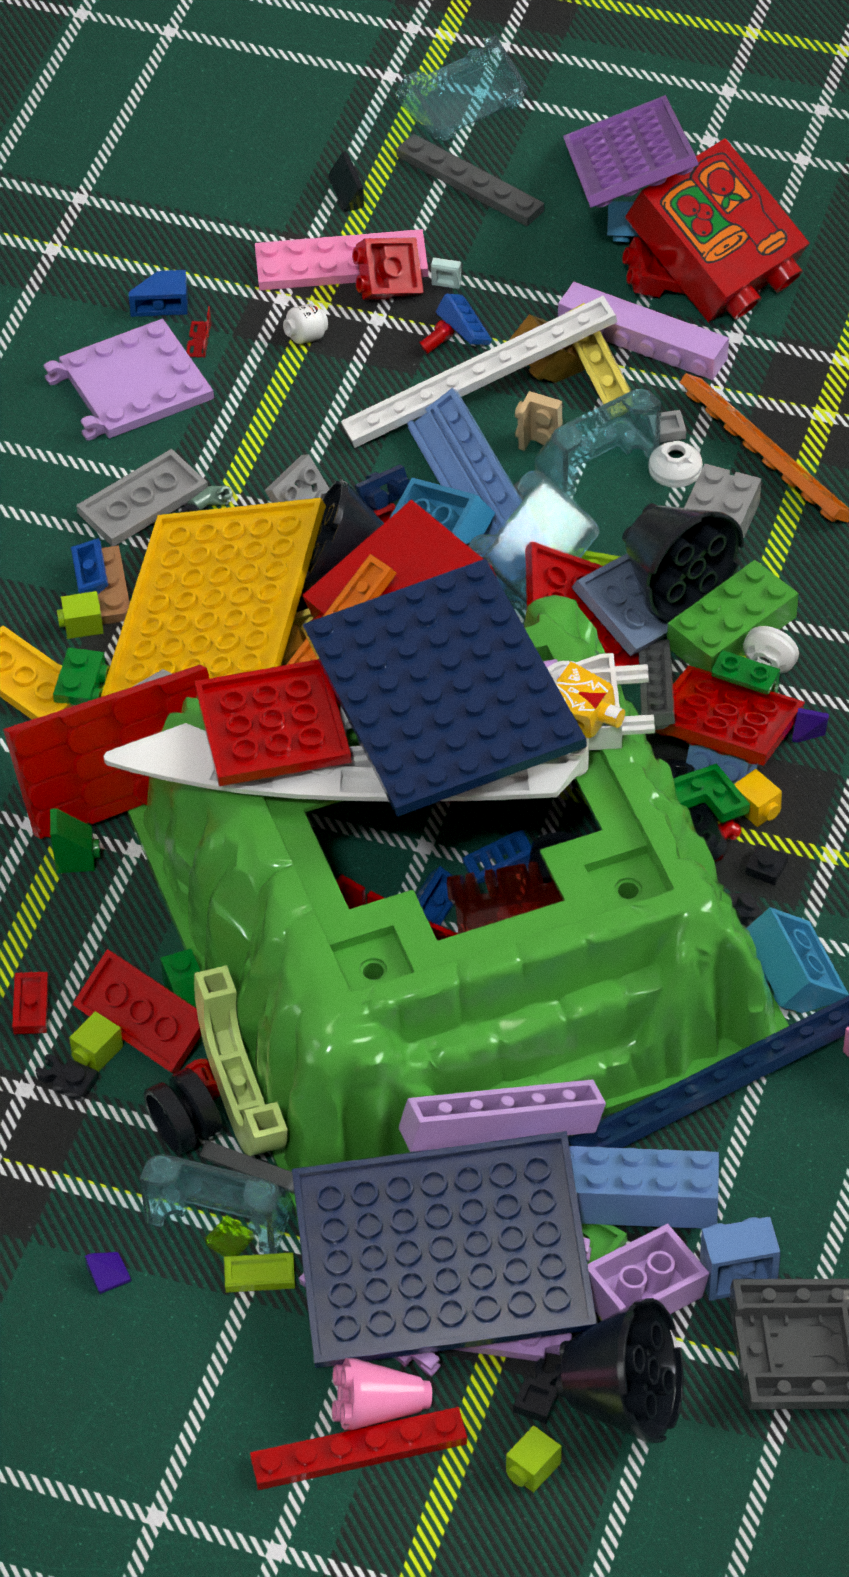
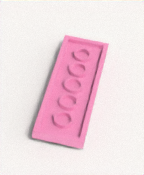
M423 229L255 243L259 291L356 283V278L360 275L359 266L354 264L352 252L356 244L364 238L416 237L421 277H428Z

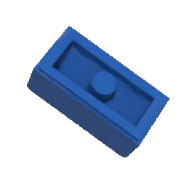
M97 538L71 547L79 594L97 591V594H99L108 586L101 541Z
M441 866L428 875L416 894L427 920L439 926L465 886Z

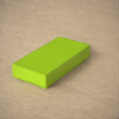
M293 1252L224 1257L226 1293L295 1289Z

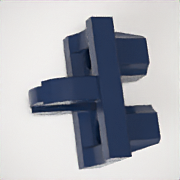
M399 464L380 474L374 472L367 475V480L356 484L355 488L358 495L372 510H380L386 507L388 503L401 498L410 480L407 478L404 466ZM386 484L388 493L380 489V486Z

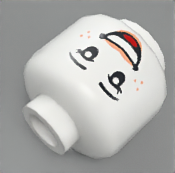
M306 304L293 307L288 311L286 320L283 322L285 334L295 343L304 344L317 341L323 337L328 328V319L325 312L315 304Z

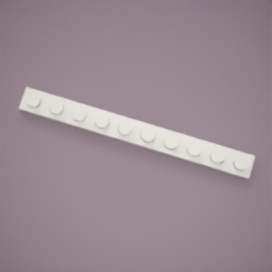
M601 296L342 420V426L354 448L408 423L410 420L423 416L427 413L426 408L452 387L462 397L617 323L616 314L605 297Z

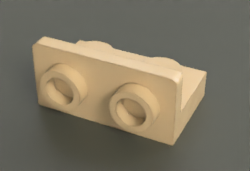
M529 391L524 401H520L515 410V418L518 419L515 436L518 438L519 450L525 451L531 440L558 448L563 440L562 401Z

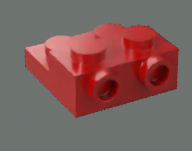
M416 237L364 238L356 244L352 252V259L354 264L359 266L360 275L356 278V289L358 292H362L363 300L390 299L393 296H419L424 293Z
M634 237L630 246L625 248L622 256L623 264H627L629 267L626 281L628 284H632L634 293L660 297L664 290L685 294L642 238Z

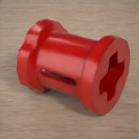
M207 1059L194 1060L185 1067L190 1068L198 1075L213 1100L220 1096L217 1082Z

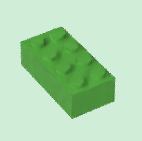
M754 560L668 622L667 639L670 641L671 651L690 666L711 672L722 650L742 657L745 656L743 643L751 629L758 626H768L780 630L797 617L799 593Z

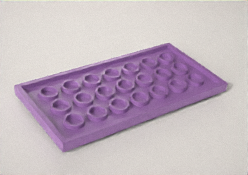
M666 95L563 136L590 208L594 206L598 208L610 204L613 201L612 199L621 195L624 197L632 196L639 192V188L649 184L650 186L660 185L666 181L667 177L674 174L685 175L691 172L693 167L699 165Z

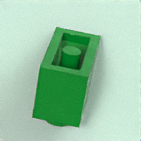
M50 809V835L56 873L95 871V858H100L99 839H93L92 826L59 809Z
M192 949L161 957L160 963L164 986L196 1007L194 974L201 972Z

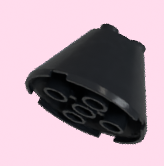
M340 479V482L335 481L322 499L326 507L301 594L307 592L384 524L356 491L342 479Z
M654 503L644 508L642 514L635 520L632 526L624 531L622 536L623 542L626 543L627 554L650 610L657 617L667 622L673 620L732 577L740 564L736 561L739 547L743 548L744 546L743 532L740 525L726 513L657 506Z
M641 1298L571 1340L561 1342L559 1348L561 1375L558 1376L556 1381L558 1395L566 1397L570 1406L575 1410L646 1443H661L665 1441L667 1437L664 1434L667 1429L675 1428L677 1424L684 1386L681 1347H674L670 1330H675L676 1327L666 1307L657 1299Z

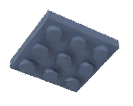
M627 553L578 579L571 587L630 656L667 636L668 622L660 619L650 610Z

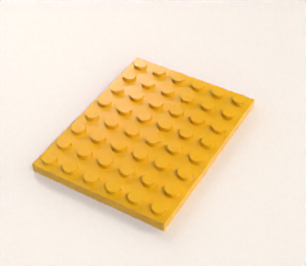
M322 498L157 515L101 697L130 688L162 669L173 674L202 665L207 668L209 678L281 666L326 507Z

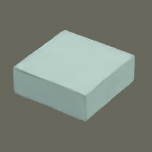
M433 257L431 263L432 285L459 289L461 285V262Z

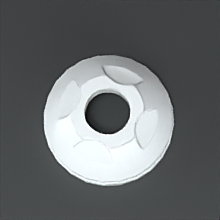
M681 441L668 442L658 446L652 452L649 459V473L652 478L661 485L673 488L685 487L696 482L703 467L700 453L691 445ZM672 450H679L685 455L680 458H672L668 453Z
M758 626L751 629L743 643V650L748 659L780 669V674L790 671L799 658L798 647L792 638L773 627ZM759 657H764L768 659L772 664L767 663Z

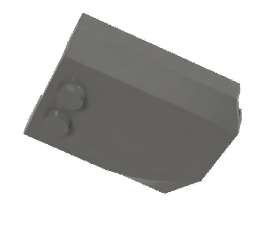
M733 1279L730 1286V1313L743 1398L749 1409H849V1279Z

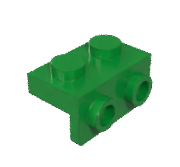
M68 647L53 692L54 702L78 705L100 698L103 683H105L110 666L106 665L104 652Z
M722 650L711 670V676L763 694H769L770 691L778 693L780 669Z

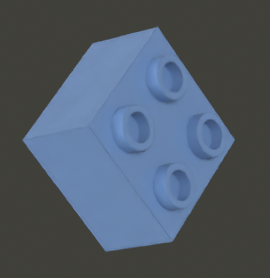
M751 1217L742 1222L726 1225L718 1223L709 1228L702 1229L700 1262L710 1273L705 1287L709 1301L730 1297V1286L733 1279H778L780 1248L770 1217L760 1219Z

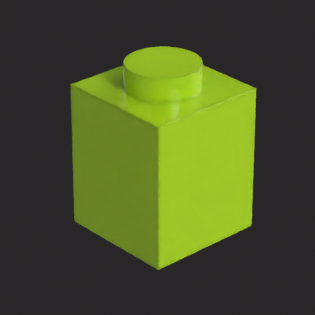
M97 591L61 596L62 609L57 610L59 628H66L67 639L104 634Z
M96 1011L69 1037L73 1059L98 1072L123 1047L121 1028Z
M534 1425L506 1454V1472L508 1477L520 1487L525 1486L533 1493L561 1464V1445Z

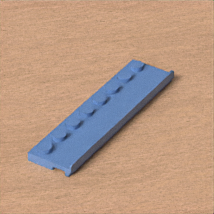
M452 387L426 408L427 413L415 422L410 420L407 423L408 429L440 485L476 494L495 512L482 539L473 542L482 558L492 565L497 580L504 592L507 593V589L526 575L525 547L531 541L548 547L549 545L460 394Z

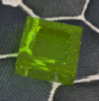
M226 1215L205 1238V1243L223 1257L239 1256L252 1242L254 1234Z

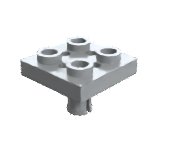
M307 454L301 455L265 489V492L271 502L275 503L313 498L323 499L329 487L312 458Z

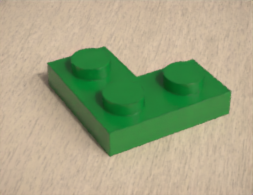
M717 763L673 778L678 801L687 808L705 802L721 823L749 813L750 803Z

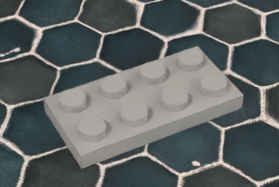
M170 449L77 504V513L111 546H116L154 523L157 515L169 514L187 503L207 488L208 484L175 451Z

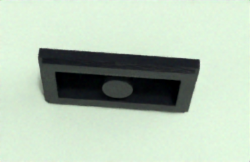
M344 151L331 169L329 180L343 211L348 212L363 208L364 190L349 154Z

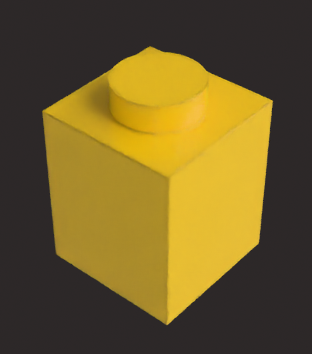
M757 769L734 784L750 803L749 813L744 816L756 827L767 820H773L781 811L782 791Z

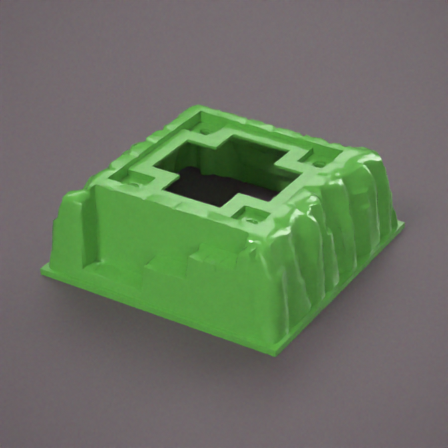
M551 595L537 599L527 606L524 628L543 661L557 659L558 662H579L598 654H606L598 639L597 629L580 610L576 600ZM618 684L620 708L625 710V716H639L633 704L625 700L621 685ZM186 697L183 701L182 712L170 713L162 731L184 723L205 731L197 698ZM348 729L346 737L349 747L360 746L353 729ZM645 734L622 735V748L589 750L588 770L583 775L574 778L601 831L540 850V855L563 901L438 941L414 890L352 909L348 908L305 812L341 802L340 800L295 799L242 794L149 777L147 805L143 804L128 810V817L184 950L192 949L201 971L226 965L228 967L237 991L236 1013L238 1026L265 1105L274 1102L278 1103L288 1130L285 1147L269 1151L275 1166L292 1172V1169L411 1153L398 1127L407 1099L414 1097L594 1080L606 1102L601 1116L603 1117L621 1111L789 1026L764 978L762 965L757 958L756 947L751 934L741 925L736 910L732 907L730 895L724 892V885L718 883L715 862L705 839L697 835L688 808L681 805L678 801L671 768L665 761L655 758ZM287 1192L297 1216L295 1194Z

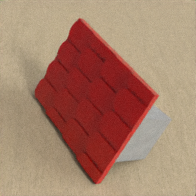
M197 665L173 674L162 669L130 688L3 729L34 836L39 839L51 837L50 809H59L86 824H94L143 804L147 805L149 776L108 766L104 762V755L107 751L162 732L168 715L173 712H182L183 701L186 697L197 698L194 681L209 679L207 668Z

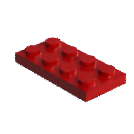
M109 949L106 950L72 1004L89 1017L96 1011L119 1026L124 1041L174 1074L179 1071L201 1036L195 1006Z

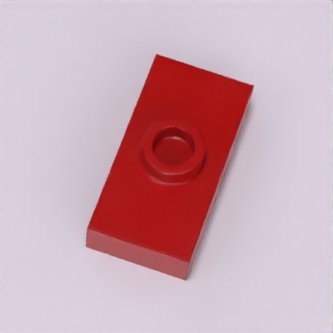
M48 972L15 973L13 1034L47 1033Z

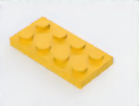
M1 626L0 697L30 719H36L75 706L54 702L53 692L62 666L5 626Z

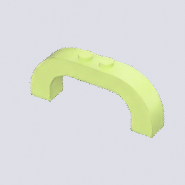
M226 965L196 972L194 974V991L200 1031L213 1076L217 1082L218 1090L237 1141L248 1156L284 1148L288 1130L278 1103L274 1102L265 1105L238 1026L236 1013L237 991L228 967Z

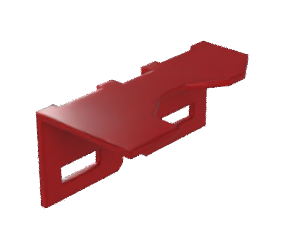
M208 306L207 322L191 321L189 337H193V339L188 341L186 349L189 357L205 358L211 327L210 306ZM195 325H198L197 332H193ZM191 346H194L193 353H190Z

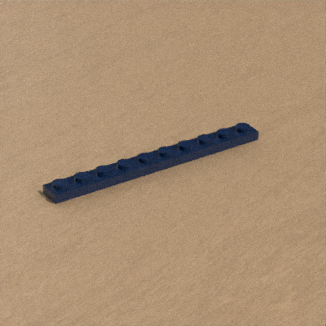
M849 996L599 1121L596 1132L575 1134L568 1137L569 1146L623 1148L844 1036L846 1028L849 1027Z

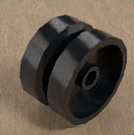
M184 1068L171 1075L169 1085L158 1082L145 1089L143 1093L144 1101L154 1126L167 1146L177 1155H182L195 1148L197 1137L208 1141L219 1135L223 1130L222 1121L212 1096L198 1075L190 1068Z

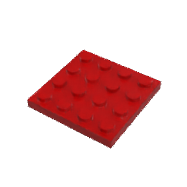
M531 541L525 547L527 606L537 599L551 595L576 600L580 610L597 629L598 639L605 653L614 654L615 666L639 665V654L636 653L630 656L571 588L578 579L599 569L602 565Z
M318 659L194 681L218 786L352 763L351 752L335 694Z
M688 665L673 684L675 724H670L664 729H655V732L663 736H673L685 740L690 745H701L714 749L715 752L722 755L742 758L750 764L765 765L795 724L798 708L804 709L805 701L770 691L769 694H763L711 676L709 671Z

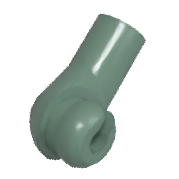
M226 485L208 486L190 499L188 505H196L200 510L207 505L224 506L231 501L233 491Z

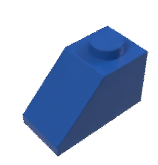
M186 270L157 271L129 292L131 317L188 314Z

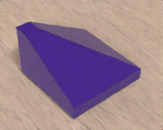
M798 708L792 742L798 743L824 736L826 734L829 714Z
M118 1252L90 1253L85 1255L86 1268L99 1294L131 1282L130 1275Z

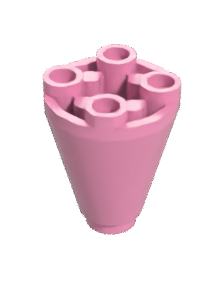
M346 1358L343 1364H336L333 1367V1384L338 1386L337 1400H334L332 1403V1419L334 1422H340L344 1430H355L417 1414L422 1409H430L431 1383L430 1381H423L419 1376L354 1358Z

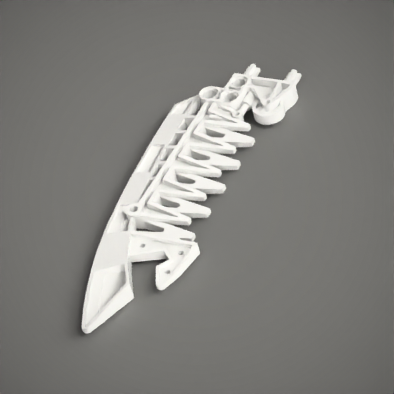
M613 653L598 654L579 662H573L606 680L613 686L615 706L620 707L618 684L649 682L647 664L615 666ZM570 661L555 662L547 668L554 682L557 681ZM340 706L339 712L345 734H347V730L352 727ZM654 715L625 716L619 728L603 723L594 737L586 738L587 747L441 801L557 797L575 777L586 773L589 765V750L622 748V735L655 733ZM187 723L107 751L104 755L105 764L111 767L166 781L214 790L295 799L389 801L361 745L349 747L352 763L225 786H218L205 731Z

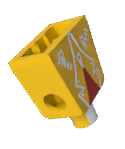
M570 661L555 683L585 737H594L603 723L619 728L623 723L625 710L615 706L613 686L606 680Z

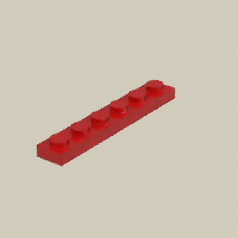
M455 1407L250 1452V1459L257 1489L263 1490L467 1445V1435L460 1409Z

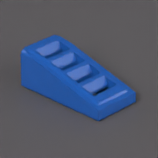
M445 294L436 310L437 315L447 324H450L470 344L490 345L491 337L465 297L458 294Z
M520 830L462 857V862L473 885L528 869L531 845L524 831ZM507 854L508 858L504 860L502 855ZM494 858L496 864L492 866L489 859ZM482 862L485 869L480 871L477 863Z

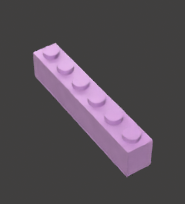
M576 282L572 283L558 303L559 317L583 303L586 304L604 296L617 318V323L600 330L606 342L711 380L715 378L728 359L729 337Z
M594 1080L414 1097L407 1099L398 1128L410 1152L567 1131V1135L593 1133L597 1130L606 1102Z

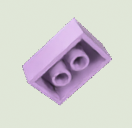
M668 1223L588 1264L594 1309L602 1320L641 1298L657 1299L671 1314L702 1298L710 1274Z

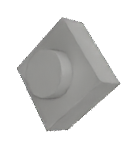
M680 410L651 414V423L657 443L686 439V427Z

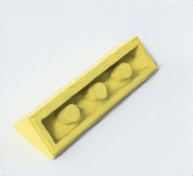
M601 331L573 343L608 413L637 404Z

